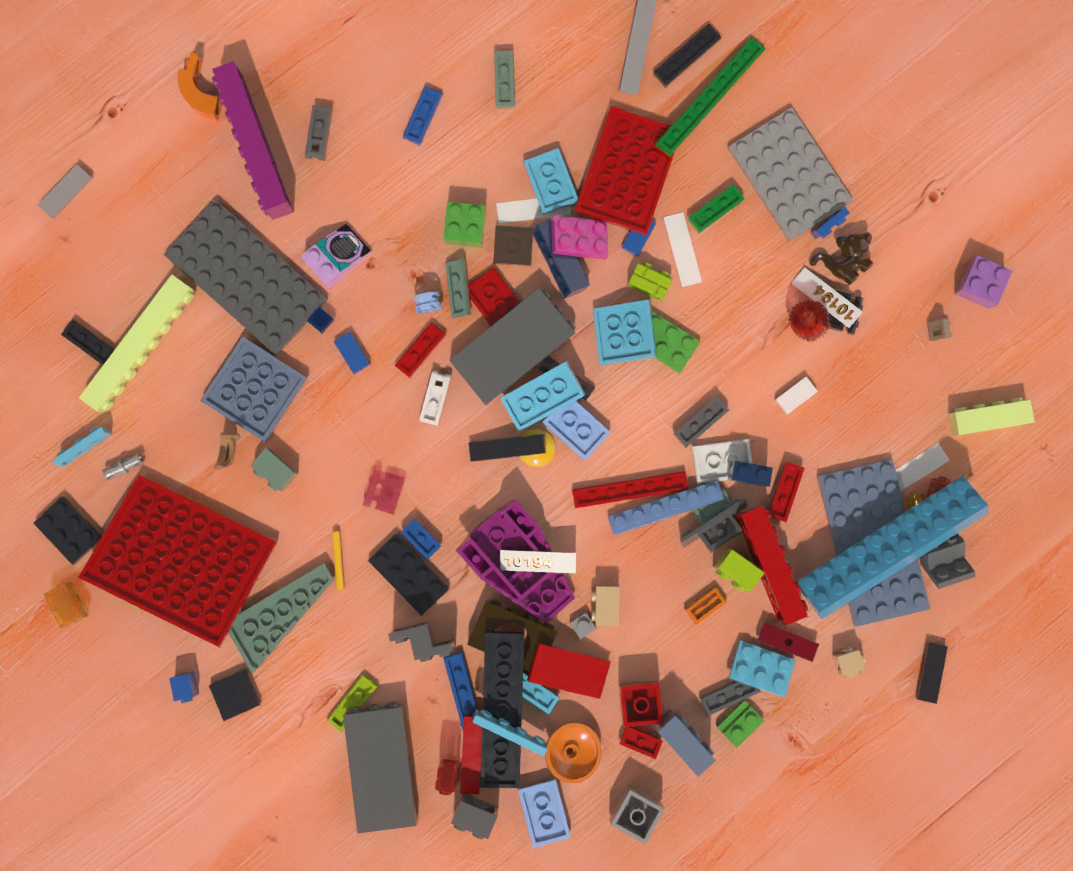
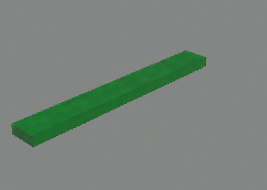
M751 37L657 141L656 146L670 157L761 56L766 48Z

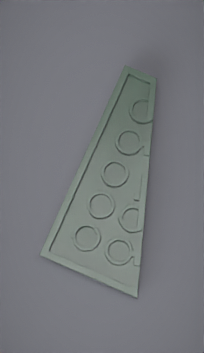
M325 563L238 614L229 631V635L252 674L335 580Z

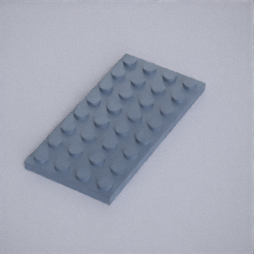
M893 459L817 476L836 556L906 512ZM918 559L848 603L855 627L930 610Z

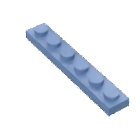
M716 480L609 516L608 520L613 534L616 536L724 500V497Z

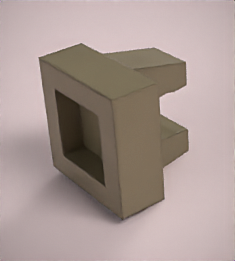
M948 319L928 322L930 341L952 337L949 329L950 321Z

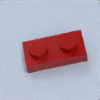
M628 726L625 727L619 744L656 759L663 740Z

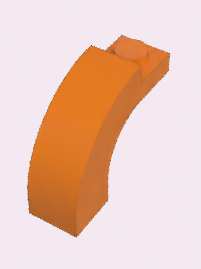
M191 52L190 57L187 58L185 63L186 70L178 69L179 90L195 112L205 118L218 121L222 103L217 96L199 91L198 79L203 60L199 54Z

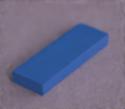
M426 86L424 87L404 132L403 139L421 146L443 96L442 93Z

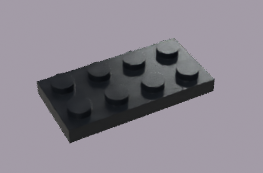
M397 534L390 538L368 560L421 616L450 589Z

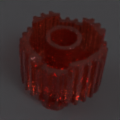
M805 300L803 302L799 301V304H795L796 306L792 307L791 319H789L791 322L789 323L794 333L807 342L817 341V338L821 339V336L824 337L823 334H827L826 330H829L831 326L830 316L824 305L818 301L814 302V300L811 302L809 300L807 302ZM811 318L813 319V321L811 323H808L807 319Z

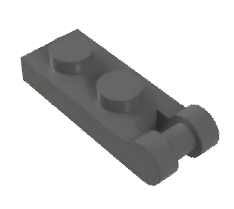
M312 105L305 158L312 159V157L318 158L321 161L326 159V148L332 116V109L329 107ZM318 145L319 150H313V146Z

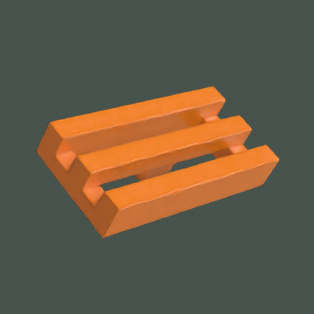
M714 586L684 610L695 625H697L726 604L727 601ZM714 592L716 593L714 597H712L710 600H708L694 612L690 611L698 604H700L702 601H704L706 598H708L710 595H712ZM717 599L721 600L719 603H717L715 606H713L711 609H709L707 612H705L703 615L696 619L695 616L698 613H700L702 610H704Z

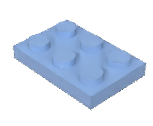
M576 401L550 414L542 422L584 461L611 433Z
M556 778L518 788L533 848L571 838Z

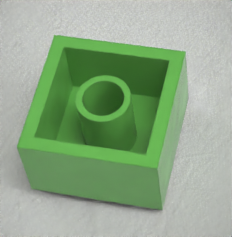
M447 202L443 237L445 245L482 248L486 216L485 205Z

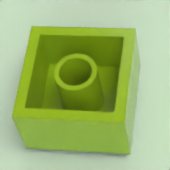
M725 549L713 566L717 570L715 574L724 580H731V585L742 592L745 590L751 592L764 574L763 571L732 549Z

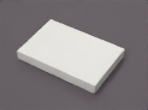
M749 439L691 446L696 484L728 480L731 461L753 464Z

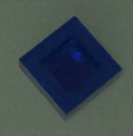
M320 307L307 320L321 334L335 321Z

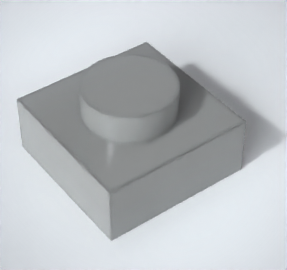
M586 612L570 622L580 640L596 630Z

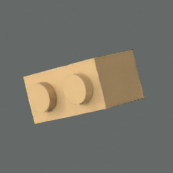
M595 585V590H592L591 600L595 601V609H591V621H595L596 626H619V586Z

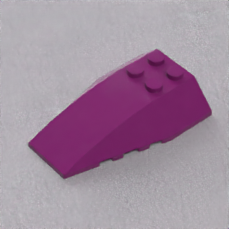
M516 499L493 512L470 532L456 549L457 553L481 580L543 622H549L575 599L563 573L500 570V550L552 552L541 528Z

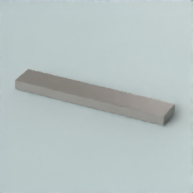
M657 0L637 1L619 91L621 93L638 96Z

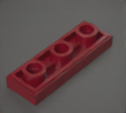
M763 622L757 638L760 642L813 662L819 646L816 642ZM789 638L790 643L785 645V640Z

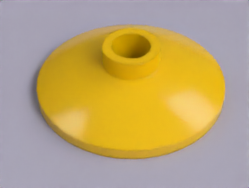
M532 429L522 435L545 434L546 454L520 456L525 464L532 467L546 465L555 454V442L552 436L541 429Z

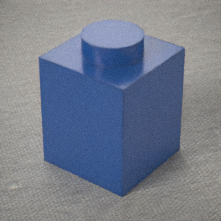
M194 672L169 678L174 701L181 700V703L193 701V697L198 695Z

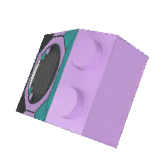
M345 224L314 244L301 258L324 284L331 289L372 251Z

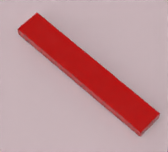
M682 471L573 489L572 494L576 509L688 490L686 472Z

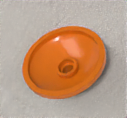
M567 723L561 725L550 735L546 743L545 760L547 767L557 779L563 782H583L595 773L600 764L602 750L599 738L591 728L584 724ZM571 748V753L567 755V749Z

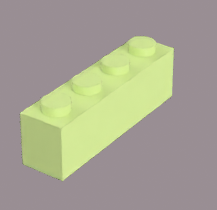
M1021 397L1010 399L1011 403L1004 404V401L992 402L990 407H986L985 404L974 405L971 410H967L966 407L955 408L954 413L948 414L952 436L1035 423L1031 400L1023 401Z

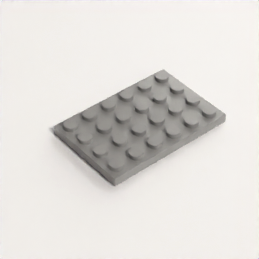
M792 107L728 147L729 152L788 242L853 202V199Z

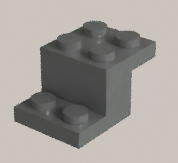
M958 533L920 557L921 566L938 589L975 577V570L965 559V542Z
M430 621L392 630L388 634L390 642L395 641L396 644L406 642L410 638L414 659H420V662L432 660L434 655L438 654L439 657L449 656L456 647L454 639L435 644Z

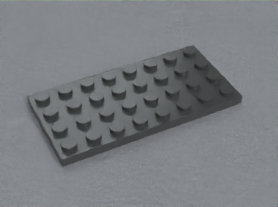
M216 199L164 253V256L276 356L328 301Z

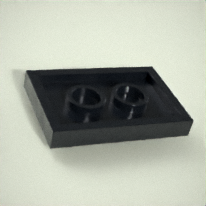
M61 496L33 523L72 565H75L102 537L65 496Z

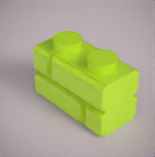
M643 262L642 264L638 263L628 286L662 302L673 279L670 278L669 273L662 270L657 272L653 270L652 265Z

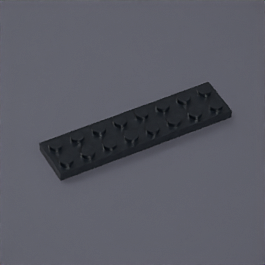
M485 631L483 710L491 713L493 718L498 720L501 718L508 721L510 726L514 728L521 727L524 632ZM482 727L480 788H519L521 745Z

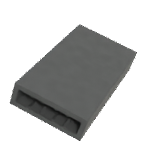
M540 288L537 289L449 360L486 406L575 335V326L569 319L565 321L561 316L564 313L558 305L553 306L549 301L552 298L546 290L541 291Z
M390 702L387 703V706L379 707V704L367 706L368 709H360V707L348 708V712L343 714L357 834L416 826L418 815L404 704Z

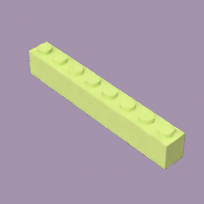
M171 275L80 395L79 399L97 412L104 413L112 407L116 396H119L124 391V386L128 380L130 381L134 378L137 368L146 362L149 352L158 346L161 336L170 330V324L173 320L180 317L182 308L192 301L195 291Z

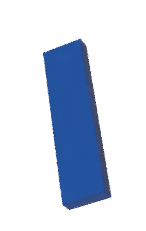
M458 652L445 656L443 659L463 730L464 715H473L478 708L463 653Z

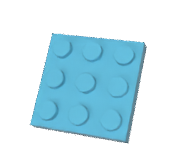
M650 300L593 309L599 365L603 366L657 357Z

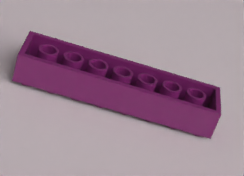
M234 61L213 68L214 76L212 80L220 92L218 94L219 99L227 110L225 115L233 127L231 129L232 134L240 145L238 147L239 153L247 163L244 166L247 174L253 180L251 182L252 188L260 198L257 200L260 209L264 211L266 216L269 215L272 220L293 213V208L243 74Z

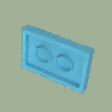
M559 148L523 161L543 215L578 202V197Z
M740 640L728 678L784 698L795 660Z

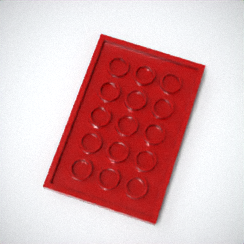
M611 106L575 212L647 236L674 156L673 153L669 157L656 146V143L671 126Z

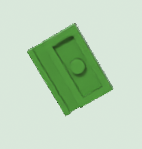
M742 700L716 727L737 748L764 720L745 700Z

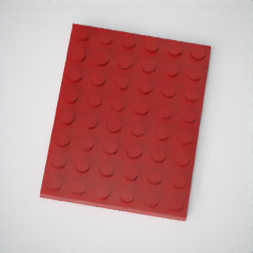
M138 475L78 578L220 648L277 542L146 477Z

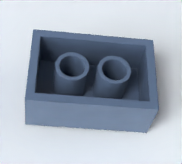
M670 710L662 717L663 724H654L658 733L699 777L716 761L712 756L714 752L705 741H699L701 737L691 726L689 728L686 727L688 723L678 711L674 713Z

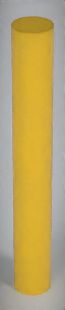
M340 531L332 532L336 590L344 589Z

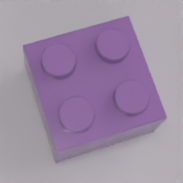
M977 255L968 261L955 294L987 309H991L999 304L1012 270Z

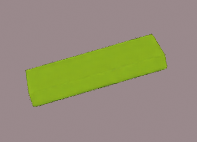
M363 674L327 721L340 732H343L345 729L343 714L348 712V708L360 707L361 709L379 685Z

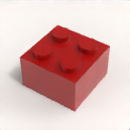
M658 681L619 684L623 727L663 724L660 685Z

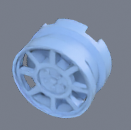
M427 292L414 296L413 301L416 302L415 312L417 314H424L440 310L442 306L438 300L439 292Z

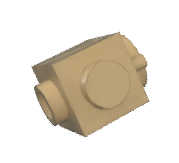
M849 646L842 648L841 652L832 655L838 674L843 675L845 678H851L863 673L862 670L865 669L864 663H866L863 652H860V650Z

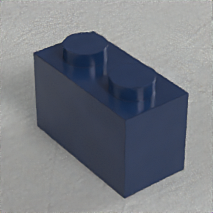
M731 461L728 480L770 487L773 467Z

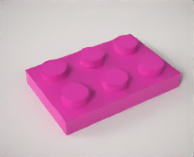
M554 215L551 218L553 254L603 260L608 258L607 222Z

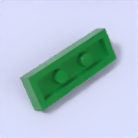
M733 184L688 217V221L700 234L742 203L745 198Z

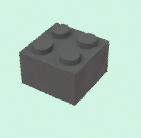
M462 794L453 814L451 824L457 830L472 832V835L478 839H488L498 816V807L469 794Z

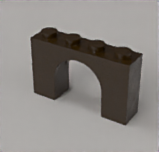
M494 599L486 600L467 645L484 652L485 631H495L500 625L505 623H517L526 629L530 637V645L523 663V669L530 671L537 644L542 643L552 646L557 634V630L554 629L555 626L544 622V624L536 622L537 618L526 614V617L518 614L519 610L509 606L508 609L501 607L502 603Z

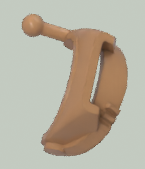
M221 432L219 435L220 450L214 469L222 470V468L232 465L236 446L235 440L240 439V434L238 433L229 434Z

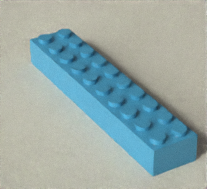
M961 476L804 576L797 583L804 597L822 620L987 515L988 504L966 478Z

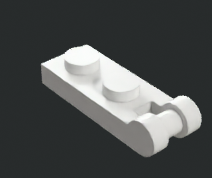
M432 371L419 418L420 422L438 426L451 381V374L446 373L444 375L440 374L439 371ZM436 381L443 382L442 387L435 386Z

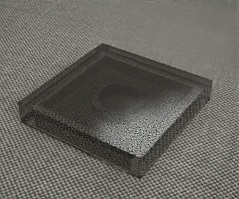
M496 225L493 264L531 266L533 234L531 231L533 228Z

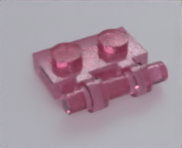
M374 468L372 476L370 475L368 479L370 483L367 492H364L363 505L370 507L372 500L377 501L375 509L394 515L406 478L386 472L385 479L379 478L381 470ZM377 483L382 485L379 496L374 494Z

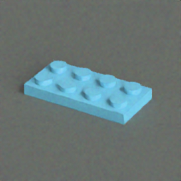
M565 361L500 399L518 431H521L586 394L570 365Z

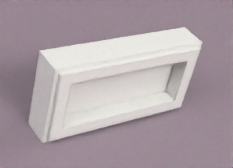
M804 377L775 399V401L785 414L788 415L818 391L809 379Z

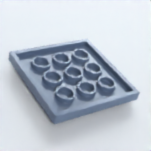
M242 337L200 401L266 442L308 378Z

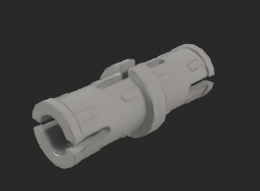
M136 453L124 460H118L117 463L103 469L102 472L104 477L110 480L120 474L128 473L132 468L144 464L141 455Z

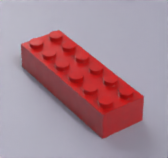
M755 506L735 514L755 566L764 572L761 581L777 621L788 625L808 617L806 613L808 606L800 598L799 593L801 589L797 581L794 582L792 578L794 573L791 565L786 563L784 558L786 556L785 549L777 541L779 535L776 528L771 526L769 510L765 509L764 506Z

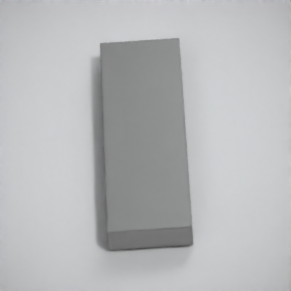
M76 164L42 199L38 206L54 219L91 181L92 177Z

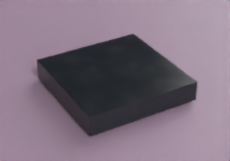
M246 669L209 685L223 721L261 705Z

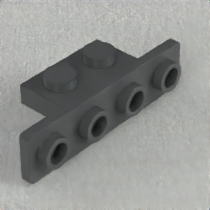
M743 498L733 501L729 508L718 511L714 518L709 521L704 520L694 531L690 530L684 533L680 539L683 548L700 538L711 553L742 533L741 527L733 516L747 507V500Z

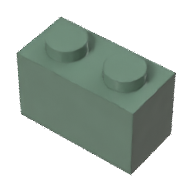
M265 448L250 465L254 468L253 473L260 479L264 477L269 481L267 485L274 491H284L298 475L295 470L268 448Z

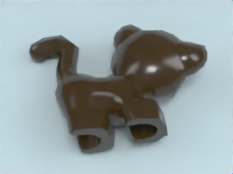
M866 232L863 234H851L847 237L840 236L836 238V244L841 249L843 256L846 257L845 260L832 263L827 254L817 253L810 259L809 264L815 266L819 260H822L825 267L835 277L851 285L859 278L858 270L865 273L874 264L868 258L863 260V256L869 251L872 235Z

